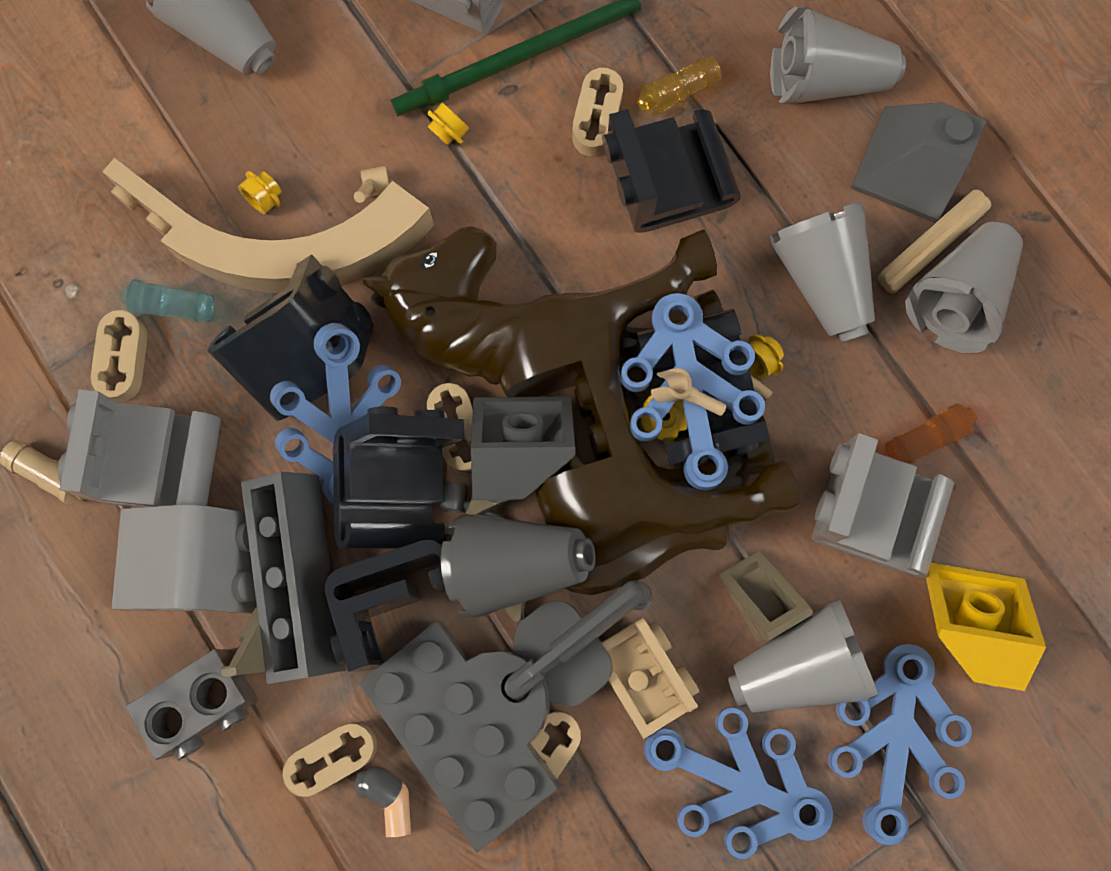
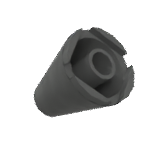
M477 514L460 515L453 519L448 528L456 527L452 540L443 541L441 549V572L446 593L450 601H460L464 610L458 612L465 617H482L582 583L586 580L589 571L593 570L595 566L593 543L590 539H586L583 532L579 529Z

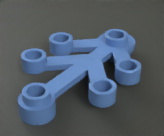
M675 293L667 295L658 301L652 313V325L655 333L640 354L635 358L629 359L623 365L621 372L623 385L633 392L645 390L651 382L653 376L652 369L672 345L676 365L673 369L681 368L688 372L693 387L726 404V408L732 411L733 417L738 422L753 424L758 421L765 411L763 397L752 390L740 391L697 362L693 343L721 359L724 369L733 375L744 374L752 366L755 353L751 345L744 341L731 342L703 323L701 307L688 295ZM675 310L682 311L686 315L687 321L681 325L674 324L669 319V313ZM735 350L743 352L747 358V363L741 366L733 364L729 359V353ZM633 367L642 368L646 373V379L639 383L633 382L627 376L628 370ZM665 380L661 387L669 388L668 382ZM652 398L646 407L638 409L633 414L630 422L632 435L640 441L655 439L662 428L663 418L676 401L660 403ZM682 399L692 453L688 456L684 465L685 478L696 489H714L726 477L728 471L727 460L723 453L713 446L706 409ZM745 399L753 401L756 404L757 413L752 416L743 414L739 408V402ZM648 416L654 420L656 428L650 433L641 432L637 428L636 421L640 417ZM702 458L712 459L716 464V472L712 475L702 474L698 469V461Z
M330 323L323 326L314 338V350L319 358L325 362L329 415L306 400L304 393L293 382L282 381L276 384L270 393L271 403L279 413L286 416L293 415L332 442V452L334 437L339 428L366 415L367 409L380 407L387 398L394 396L401 387V378L396 371L388 365H378L368 374L367 383L369 388L351 409L348 365L357 358L360 343L357 336L340 323ZM339 335L340 342L338 346L333 349H326L327 341L332 336ZM390 375L391 378L388 385L378 388L380 378ZM295 392V398L290 404H280V399L285 393ZM296 428L282 430L275 439V447L279 454L286 461L298 462L321 477L322 492L330 502L334 503L333 461L309 447L307 438L300 430ZM299 439L297 448L292 451H285V446L290 440Z
M913 644L898 645L887 653L883 662V675L874 680L879 696L868 701H859L858 704L860 705L861 712L856 719L850 720L846 716L845 706L847 703L836 704V714L840 721L847 725L860 726L868 720L871 707L894 694L891 714L848 745L834 747L828 755L829 767L835 774L844 778H852L859 774L865 759L887 745L879 800L867 806L862 818L863 827L868 836L883 845L898 844L905 838L909 829L907 815L901 809L909 750L928 775L929 786L936 795L946 799H955L963 793L965 788V780L961 772L945 764L914 720L916 698L936 723L935 729L938 739L946 745L960 747L967 744L972 735L971 725L964 717L952 713L932 685L935 666L931 656L926 650ZM907 660L915 662L918 668L917 675L913 679H908L903 673V665ZM951 721H956L961 729L960 736L955 740H951L946 733L947 725ZM848 751L853 757L852 767L849 770L841 771L837 765V758L842 752ZM949 772L954 779V785L951 790L944 792L940 788L939 780L944 773ZM891 814L896 819V828L891 833L886 834L881 829V820L884 816Z
M726 707L719 711L715 719V725L718 732L726 737L739 771L686 748L681 736L671 729L661 728L646 737L643 747L644 755L654 768L669 771L679 767L731 791L699 805L687 803L679 809L677 824L681 831L689 837H699L707 831L709 824L758 804L779 813L749 827L736 824L728 828L724 836V844L726 849L735 858L747 859L756 852L757 846L788 833L801 840H816L825 835L831 827L833 821L831 803L821 791L807 787L793 754L796 748L795 739L787 730L772 728L764 734L762 739L763 750L776 761L786 792L767 784L746 734L748 719L744 712L737 708ZM729 713H735L740 719V727L733 733H728L723 727V719ZM777 734H782L787 740V748L780 754H775L770 747L771 739ZM663 740L671 741L675 748L673 756L666 760L658 758L656 754V746ZM807 804L813 805L816 810L815 819L810 823H802L799 817L800 809ZM691 810H696L702 815V823L696 829H688L684 825V816ZM739 832L747 833L750 839L748 847L742 851H737L732 847V838Z

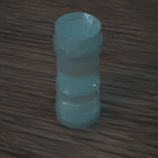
M133 279L129 286L123 287L121 291V301L126 302L127 310L130 313H144L162 317L171 316L189 319L198 323H209L214 315L215 298L213 295L205 294L202 291L193 292L169 288V286L147 283L137 279Z

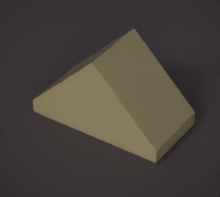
M760 550L718 574L722 584L757 642L771 640L813 615L808 603Z

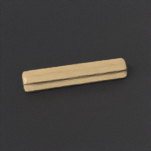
M972 190L881 271L877 277L879 284L891 294L899 291L991 208V200L982 191Z

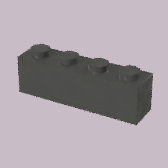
M277 472L241 482L267 684L346 671L345 663L338 664L330 641V635L337 632L325 595V583L332 573L319 476L307 473Z

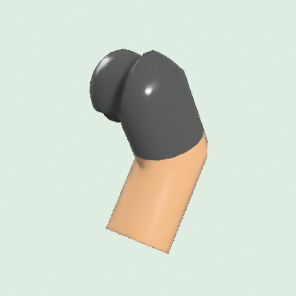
M372 767L369 770L361 771L355 779V790L360 797L368 798L384 809L386 837H401L412 834L409 791L405 783L385 768Z

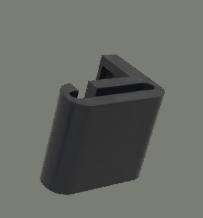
M628 109L609 114L608 133L602 135L603 147L608 162L613 165L617 177L618 193L623 206L627 207L635 232H649L721 211L733 206L740 200L741 195L711 111H694V123L681 127L677 126L675 118L672 117L634 128Z
M311 254L297 263L286 289L249 312L244 319L247 325L236 331L231 325L225 328L212 341L208 348V353L276 421H281L288 416L279 413L270 400L271 390L276 384L282 381L295 383L309 402H313L328 393L325 362L319 358L314 350V338L317 332L327 324L340 323L357 336L360 350L357 358L348 365L349 380L359 371L364 363L374 324L367 309L361 303L354 302L342 289L336 274L329 267L322 266ZM332 336L326 343V349L337 347L340 342V336ZM295 392L285 393L280 399V404H290L295 398Z
M734 308L703 316V323L729 341H741L739 335H742ZM687 320L674 324L681 325L684 324ZM654 329L637 333L641 351L655 333ZM693 343L697 362L740 391H754L750 369L741 375L730 374L724 369L721 359ZM672 345L652 369L651 390L661 387L665 381L657 373L673 369L676 366ZM735 350L729 353V359L733 364L741 366L747 363V358L743 352ZM745 399L739 402V408L743 414L752 416L757 413V407L753 401ZM728 408L725 409L721 416L706 409L713 446L721 452L729 451L730 454H743L758 448V443L770 440L763 415L753 424H742L733 417L732 411ZM667 413L663 420H668L670 413ZM688 427L684 431H679L676 438H673V436L663 438L670 465L680 462V465L684 466L688 456L692 453ZM709 458L700 459L698 464L704 463Z
M380 406L367 409L366 415L337 430L333 442L334 535L336 544L340 549H398L422 540H432L441 545L445 524H432L431 504L444 502L442 448L465 439L464 419L445 418V412L441 410H421L415 412L414 416L398 415V408Z
M422 540L338 568L329 575L325 583V595L337 632L330 635V641L338 664L346 663L348 672L368 671L384 663L371 617L422 600L418 586L407 580L352 597L353 594L359 590L440 564L437 569L428 571L429 579L433 588L442 593L446 592L441 572L442 546L432 540Z

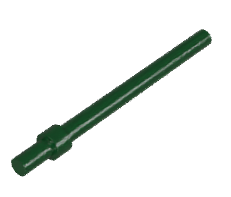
M616 0L443 77L435 74L422 80V86L390 99L396 116L399 117L428 103L432 107L449 100V94L640 11L641 2L640 0Z

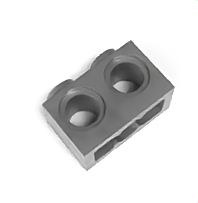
M213 649L125 706L155 760L173 755L177 761L182 760L205 745L202 736L216 727H219L220 731L224 732L249 716L245 708L258 701L245 676L222 678L221 668L229 666L233 659L229 649ZM217 679L222 681L227 689L226 700L220 707L214 706L208 696L211 684ZM172 708H175L182 717V727L176 735L171 734L165 725L166 715Z

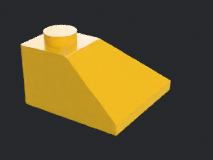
M931 563L926 580L937 634L940 640L973 682L1025 691L1046 649L1025 579Z

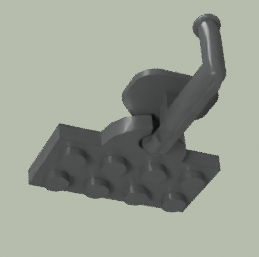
M636 580L627 582L583 618L567 602L554 600L542 604L517 625L513 653L509 651L485 652L469 659L444 623L436 621L359 683L476 852H479L561 787V784L537 753L531 742L544 728L550 710L549 703L568 706L580 705L608 682L612 674V659L597 637L631 610H643L651 604L653 599L652 590L646 583ZM514 699H525V700H524V701H516V700H514Z

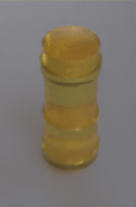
M709 55L696 60L693 64L675 73H669L651 83L648 82L641 86V97L637 99L638 105L643 112L648 110L651 115L657 116L664 110L682 102L685 98L705 88L708 89L719 82L722 78L720 67L715 58Z

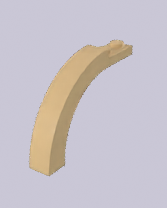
M116 158L102 171L115 185L111 193L132 211L139 205L149 213L146 221L164 235L161 242L176 258L214 280L258 292L280 293L286 289L297 263L311 254L322 266L329 267L336 274L341 286L357 281L387 266L391 259L401 257L415 246L434 226L429 207L392 181L361 212L328 230L286 240L248 239L218 231L201 223Z

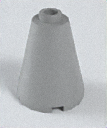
M154 0L153 4L146 1L147 9L156 19L244 75L254 72L260 75L268 70L276 59V55L273 53L276 48V42L249 0Z
M794 6L786 13L778 29V32L785 33L782 48L773 47L770 80L773 95L782 96L778 102L784 104L884 92L891 90L902 79L905 72L906 59L896 43L810 8Z
M861 202L844 206V211L837 214L826 212L778 231L777 234L769 236L773 248L827 335L838 334L841 342L869 333L866 324L875 321L866 215Z
M987 222L974 231L912 287L905 303L906 313L914 327L921 333L926 327L938 336L934 343L960 353H979L984 351L988 344L992 342L994 344L1003 329L1023 250V240L1020 234L1009 224L1001 222Z
M841 600L829 602L815 611L813 615L787 629L735 663L736 675L728 677L738 706L747 704L752 713L868 701L879 696Z

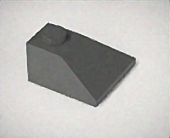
M943 102L885 106L850 188L936 223L940 219L972 159L987 120Z
M571 397L474 398L471 434L473 500H488L495 503L508 500H524L575 456Z

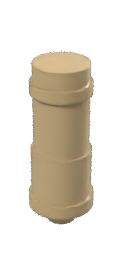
M18 440L10 441L1 451L0 464L6 467L8 471L32 481L39 488L56 496L67 505L75 503L78 499L84 500V498L59 490L61 482L58 478V460H53L35 450L31 445Z

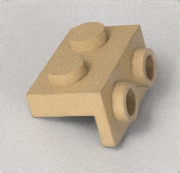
M641 618L602 642L612 659V674L608 682L643 739L684 713H690L698 708L692 696L699 693V690L686 668L681 666L675 669L665 652L671 649L672 646L657 622L648 625L645 619Z

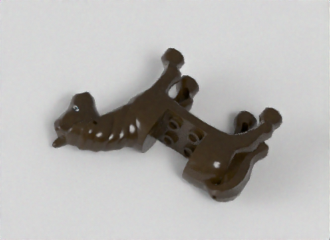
M473 226L459 228L429 249L391 259L382 276L363 277V284L375 292L371 296V301L379 307L387 309L401 342L411 346L421 359L431 360L441 367L457 371L468 377H483L489 384H500L505 395L509 398L537 397L576 385L577 389L574 392L582 417L590 415L593 425H590L591 434L589 439L596 462L551 477L535 489L537 502L547 525L581 530L585 538L592 541L595 549V566L593 570L589 571L586 580L564 589L586 595H596L617 589L629 581H638L647 577L665 562L687 550L723 549L729 541V525L740 523L751 525L771 513H785L800 507L799 490L793 472L787 462L782 460L775 463L770 441L758 443V448L743 454H730L729 451H724L723 455L728 464L726 477L714 489L699 490L688 483L684 475V469H667L656 466L631 433V416L627 404L626 387L621 381L622 367L626 361L637 357L641 352L637 333L654 328H637L627 325L634 318L654 310L658 301L663 297L675 293L687 295L694 281L706 280L717 275L714 249L704 229L681 238L671 261L660 270L641 279L600 292L544 295L534 301L520 304L478 300L480 287L496 261L497 243L492 235ZM715 290L706 291L693 298L701 307L703 316L723 311ZM684 314L681 318H679L678 320H676V321H674V322H672V323H678V322L685 321V320H687V317H686V315ZM712 460L699 465L698 469L704 475H712L716 472V464ZM760 474L751 485L747 486L751 475Z

